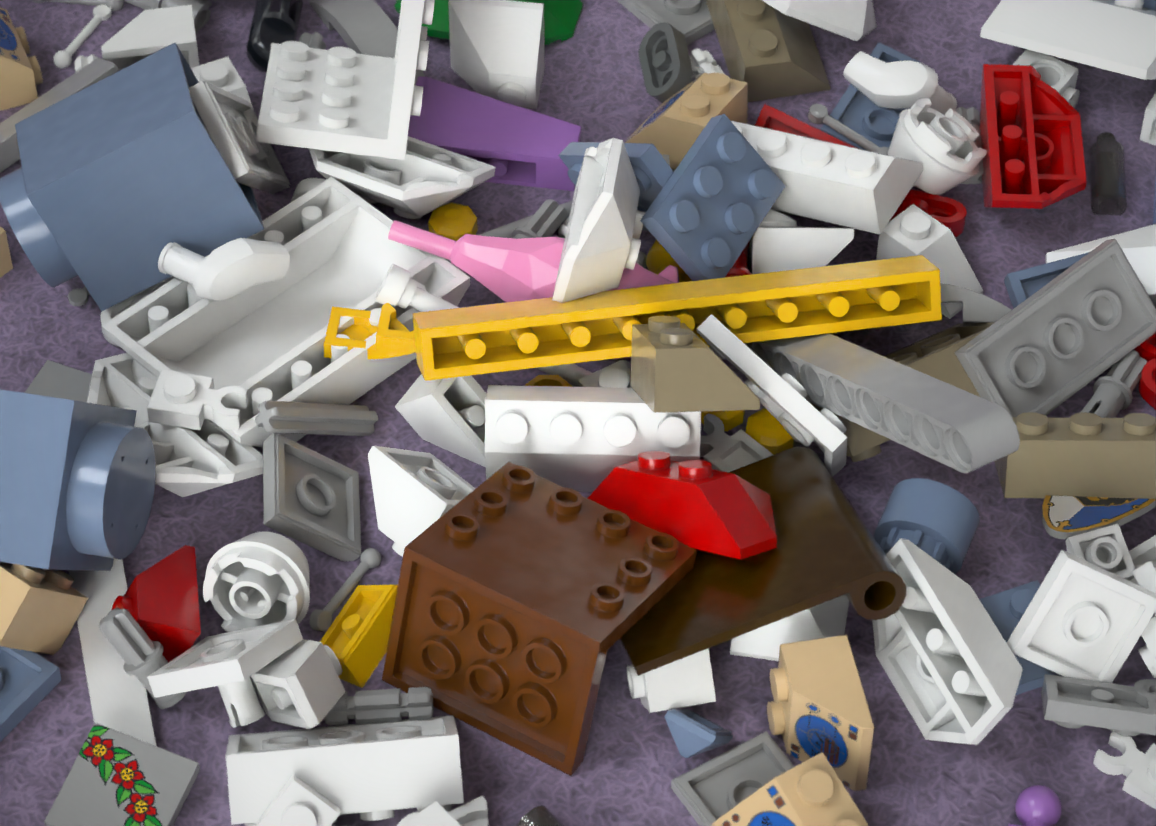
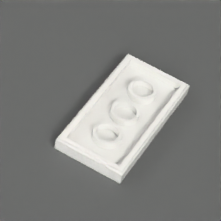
M201 81L190 87L193 103L211 139L236 181L271 194L287 189L290 182L271 144L256 142L258 118L250 102L208 82Z

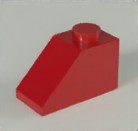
M188 545L182 546L138 574L124 596H117L111 611L115 608L128 610L150 640L159 641L164 649L162 655L168 663L191 648L201 633L195 547Z

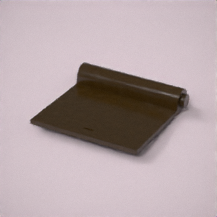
M794 447L728 472L739 476L770 494L777 535V548L741 560L696 549L697 554L693 569L619 639L638 676L842 595L847 596L859 615L870 620L887 618L896 613L903 605L906 597V585L902 577L814 451L805 447Z

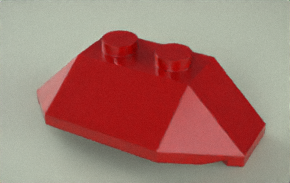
M983 64L980 131L982 149L987 150V154L983 158L982 174L984 207L1042 209L1086 189L1087 180L1080 113L1054 88L1040 80L1041 75L1031 65Z
M642 452L638 454L637 461L616 466L588 497V499L611 510L625 513L630 519L655 531L667 533L690 548L740 560L777 548V535L770 494L735 474L712 469V463L709 461L687 460L677 462L671 460V455L667 452Z

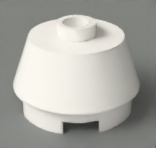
M919 98L910 109H905L900 113L888 155L922 163L923 172L913 186L930 194L941 195L979 172V163L986 156L987 150L976 146L974 141L980 134L959 113L949 108L945 115L935 109L929 108L932 105L929 98Z
M265 531L252 533L222 547L212 556L206 569L203 584L204 601L206 603L211 600L214 609L224 619L221 627L227 632L296 619L297 624H299L305 617L310 602L308 561L302 550L285 536Z

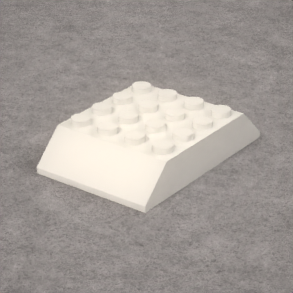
M329 177L263 220L264 230L246 238L277 242L287 249L290 254V264L288 272L282 280L255 284L230 299L215 301L197 297L192 284L175 277L101 325L104 335L157 377H159L161 369L213 377L214 389L216 390L225 386H239L246 389L248 398L247 409L229 408L240 410V428L237 430L223 429L240 444L263 448V441L272 434L265 431L264 427H258L255 422V417L259 414V405L264 401L350 405L416 358V353L391 358L368 359L367 349L376 343L377 332L364 340L366 341L365 348L354 347L348 351V347L331 345L332 358H324V341L332 306L371 311L369 323L378 327L383 304L375 301V297L392 263L410 271V278L418 281L417 287L455 306H458L470 286V277L446 259L388 239L389 231L394 221L333 177ZM396 305L394 308L396 310V318L410 332L413 331L412 313L421 311L410 306L403 309ZM340 317L336 337L350 339L347 335L339 333L354 324V317ZM278 433L294 442L307 435Z

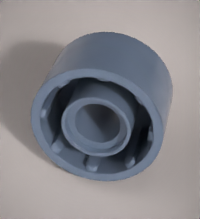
M910 478L900 481L893 488L874 532V538L885 554L892 549L900 538L908 539L952 573L956 574L961 569L979 526L980 517L974 504L956 489L930 479Z

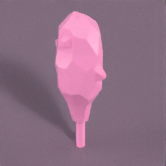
M394 220L388 239L450 260L455 267L472 277L505 303L553 297L565 239L556 236L514 239L465 234L455 241ZM636 263L634 270L624 268L619 287L611 290L679 283L678 268L669 265L657 275ZM623 357V358H615V359L631 360V357Z

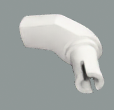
M860 51L850 60L844 70V78L877 106L885 108H911L919 98H929L932 103L929 108L935 109L945 115L949 108L954 111L956 110V98L938 84V75L934 69L923 63L915 61L886 63Z
M238 238L227 242L213 250L206 257L183 248L180 244L170 242L161 251L158 269L161 273H167L192 284L197 297L207 300L224 301L242 293L255 284L282 280L289 269L290 254L280 243Z

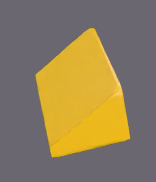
M358 585L320 640L323 646L327 645L332 649L341 664L342 674L338 676L339 679L363 688L386 654L398 585Z

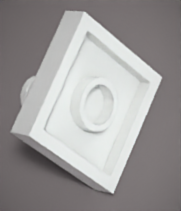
M1061 550L1007 644L1013 654L1064 677L1112 683L1156 611V594Z
M296 619L207 636L147 678L155 698L218 686L230 719V726H245L261 719L265 715L258 700L251 676L299 643L303 638Z

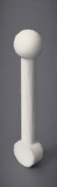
M99 5L93 9V19L64 51L60 50L54 55L53 61L58 68H67L71 65L73 54L103 20L111 17V8L107 7V5Z

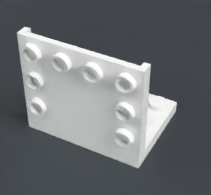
M435 0L401 1L395 58L357 54L354 50L346 47H333L329 50L309 48L305 43L298 41H285L281 44L272 43L257 125L256 142L405 160L410 115L420 116L423 86L414 85L416 70L426 71L429 41H426L428 27L422 26V24L432 25Z

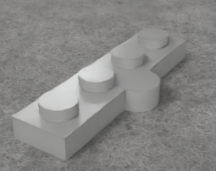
M1045 674L1041 691L1044 720H1051L1062 727L1072 729L1082 728L1085 725L1107 728L1112 732L1114 730L1122 736L1133 737L1141 733L1156 735V680H1139L1135 682L1134 686Z

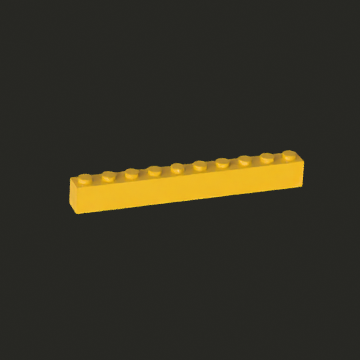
M923 255L603 291L564 303L553 301V297L412 313L417 365L425 381L631 357L632 324H648V318L653 316L680 318V323H684L708 347L710 346L697 332V328L711 314L743 343L942 320L940 269Z

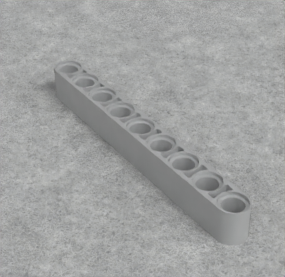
M830 333L744 343L779 376L788 373L794 377L806 390L808 395L805 399L826 408L832 413L962 473L968 474L1014 453L1019 448L1020 439L1017 426L1011 415L1002 406Z

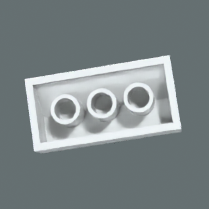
M1001 0L981 29L980 37L1144 80L1156 79V11L1143 8L1144 0Z
M731 121L785 185V188L771 207L774 210L880 235L923 172V165L920 162Z
M488 385L485 399L486 480L507 462H511L515 465L527 467L535 474L562 487L571 488L578 492H593L616 466L637 461L638 454L642 452H667L671 455V460L677 462L700 460L701 412L654 413L632 388Z
M454 715L432 717L428 720L409 721V719L398 722L350 724L229 735L226 765L232 824L245 823V826H258V819L292 775L298 777L340 808L339 815L360 813V819L368 821L392 818L395 816V809L417 808L419 813L435 801L447 812L452 811V804L464 803L459 737Z

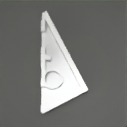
M711 314L697 328V332L721 359L726 358L748 378L745 384L757 395L761 404L781 423L796 442H800L807 447L814 442L824 453L823 464L833 477L846 465L847 436L844 433L847 429L845 425L830 410L823 408L819 412L805 399L808 394L794 377L788 373L779 376Z

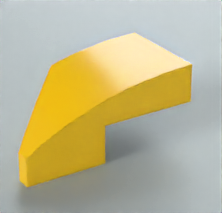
M389 303L382 305L378 327L369 323L371 311L332 306L324 341V358H332L331 345L348 347V351L354 347L366 348L367 341L364 340L376 332V343L367 349L368 359H383L416 353L414 330L410 332L396 318V310ZM341 316L354 317V324L339 333L347 335L350 339L336 337Z

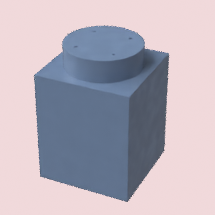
M176 42L15 124L22 167L0 178V202L8 222L28 259L48 285L55 288L79 276L101 312L171 277L167 273H161L158 269L159 256L168 243L175 242L183 248L206 257L213 250L227 242L238 238H248L264 230L253 188L236 181L211 139L193 103L189 88L199 83Z
M0 389V562L53 570L111 571L114 559H124L134 551L149 519L156 479V462L152 440L146 430L134 427L137 410Z

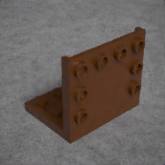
M507 462L405 546L382 681L400 688V690L408 693V688L428 687L432 691L435 708L449 715H454L455 718L572 776L584 759L608 649L693 569L697 550L677 541L675 537L667 533L655 531L630 519L623 512L611 510L585 498L574 489L562 487L535 474L527 467Z

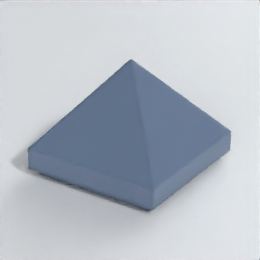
M690 709L668 710L664 717L680 755L686 759L728 744L733 738L732 732Z

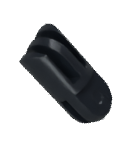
M272 0L256 1L246 49L249 61L258 70L267 73L272 43L281 44L285 41L296 40L303 6L302 0H296L291 8V0H274L272 5Z

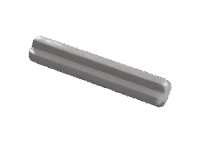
M264 401L259 405V414L255 417L257 426L264 427L268 433L369 436L375 432L374 423L378 421L376 411H369V408L365 405Z

